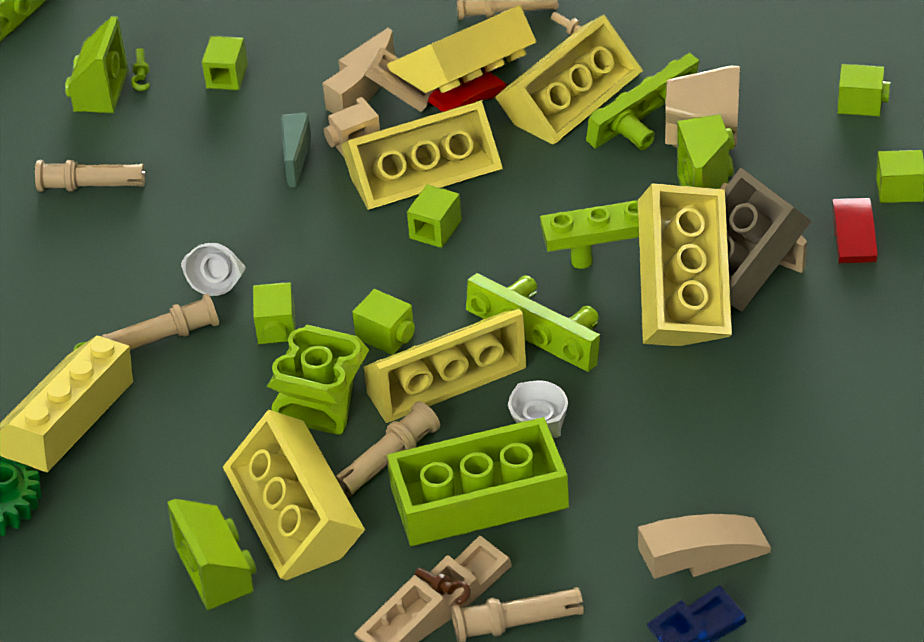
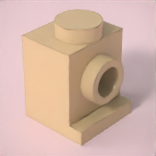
M363 97L356 99V105L328 116L330 126L324 128L325 138L331 147L335 146L343 157L344 154L341 148L343 143L380 131L379 116Z

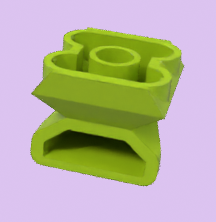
M306 324L303 328H298L289 335L288 351L273 362V376L267 387L280 393L272 404V411L303 420L307 428L341 435L347 426L354 377L369 349L358 336Z

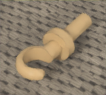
M556 12L551 16L553 21L567 28L566 33L572 35L581 28L579 26L580 21L575 18L570 21Z

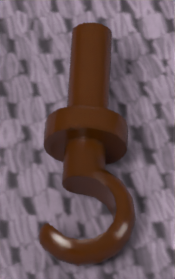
M421 567L415 571V575L418 578L431 584L432 589L440 595L444 593L451 595L456 589L464 588L463 595L455 600L457 605H461L468 600L471 590L466 582L458 580L451 583L449 576L443 573L436 576Z

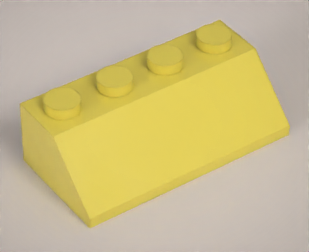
M518 5L390 62L387 66L391 72L425 93L438 87L441 93H444L461 85L458 80L460 77H462L465 83L483 75L482 67H484L487 73L505 65L504 57H506L508 62H511L526 55L524 48L536 43V40L521 6Z
M602 15L578 29L497 94L495 98L515 126L553 145L643 70L606 16Z
M482 101L354 138L341 145L351 180L368 210L419 195L427 184L442 188L503 169Z
M652 183L638 199L643 344L684 346L730 337L732 335L725 190Z
M515 309L497 314L363 366L367 394L384 421L389 423L408 415L411 412V406L417 401L432 406L525 369L526 355L522 311Z
M97 335L68 354L0 423V456L48 473L133 383L130 346Z
M268 410L223 466L281 579L288 580L340 560L365 531L303 420Z

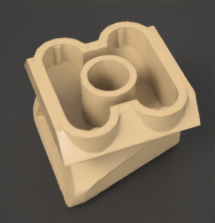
M731 65L667 80L665 144H671L677 148V121L720 114L725 128L732 129L734 147H737L740 66Z

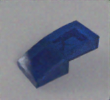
M719 585L688 607L682 600L648 622L647 627L659 642H714L745 624L747 620L742 610Z

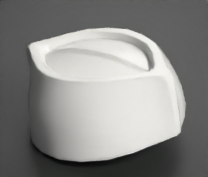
M219 243L198 245L190 253L186 254L181 263L183 273L190 286L199 293H208L210 296L223 295L230 291L246 269L245 265L231 250Z
M537 380L517 384L508 401L510 413L516 423L545 417L552 437L558 438L561 436V428L568 405L564 391L557 385L547 381Z

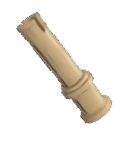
M457 0L458 20H464L465 16L479 15L491 18L495 16V13L505 12L518 5L521 6L523 11L557 10L558 0Z
M37 160L35 165V185L38 192H44L45 188H66L67 191H74L78 189V186L144 187L145 171L143 170L145 166L144 164L78 165L74 160H67L66 163L45 164L44 160Z
M207 293L202 296L201 300L184 306L179 304L172 305V308H169V313L108 334H103L102 337L129 345L130 350L175 334H178L179 337L189 336V331L210 324L213 327L218 326L219 320L212 299Z
M421 401L413 404L408 415L399 422L393 421L387 426L386 435L335 476L346 497L354 495L360 487L388 465L387 454L416 448V443L427 433H435L440 428L438 417L428 405Z
M574 587L570 590L500 603L499 599L489 598L485 604L461 608L459 605H452L451 614L457 642H466L468 637L492 633L494 637L501 636L502 633H505V628L576 614L582 615L584 609L583 605L579 604L583 602L578 587Z

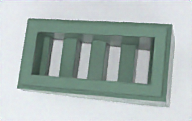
M308 113L286 114L280 118L287 185L289 187H297L311 142Z

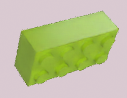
M545 417L387 454L390 486L410 547L569 508L568 475Z

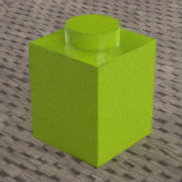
M211 36L202 59L206 88L239 90L248 66L244 38Z
M842 64L837 113L880 116L881 102L888 103L890 82L883 81L884 67Z
M922 150L878 151L876 183L880 203L924 201V157Z
M427 184L407 211L410 239L443 248L462 221L460 194Z
M291 282L253 286V312L258 344L288 342L289 335L296 330Z
M373 289L352 311L355 336H358L362 342L391 355L403 344L408 343L414 334L415 324L413 322L412 305L379 290Z

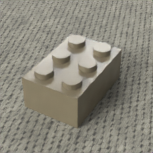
M740 168L724 190L730 305L742 312L812 221L744 169Z

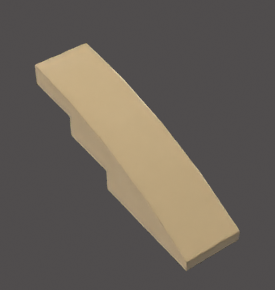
M479 536L455 560L447 555L430 573L436 576L443 573L450 577L451 583L461 580L469 585L471 590L470 596L465 603L459 605L461 608H464L482 595L512 567V564L507 555ZM414 575L355 632V636L361 642H419L452 619L451 606L457 605L455 600L463 595L464 588L456 589L451 595L447 593L440 595L432 589L431 584Z

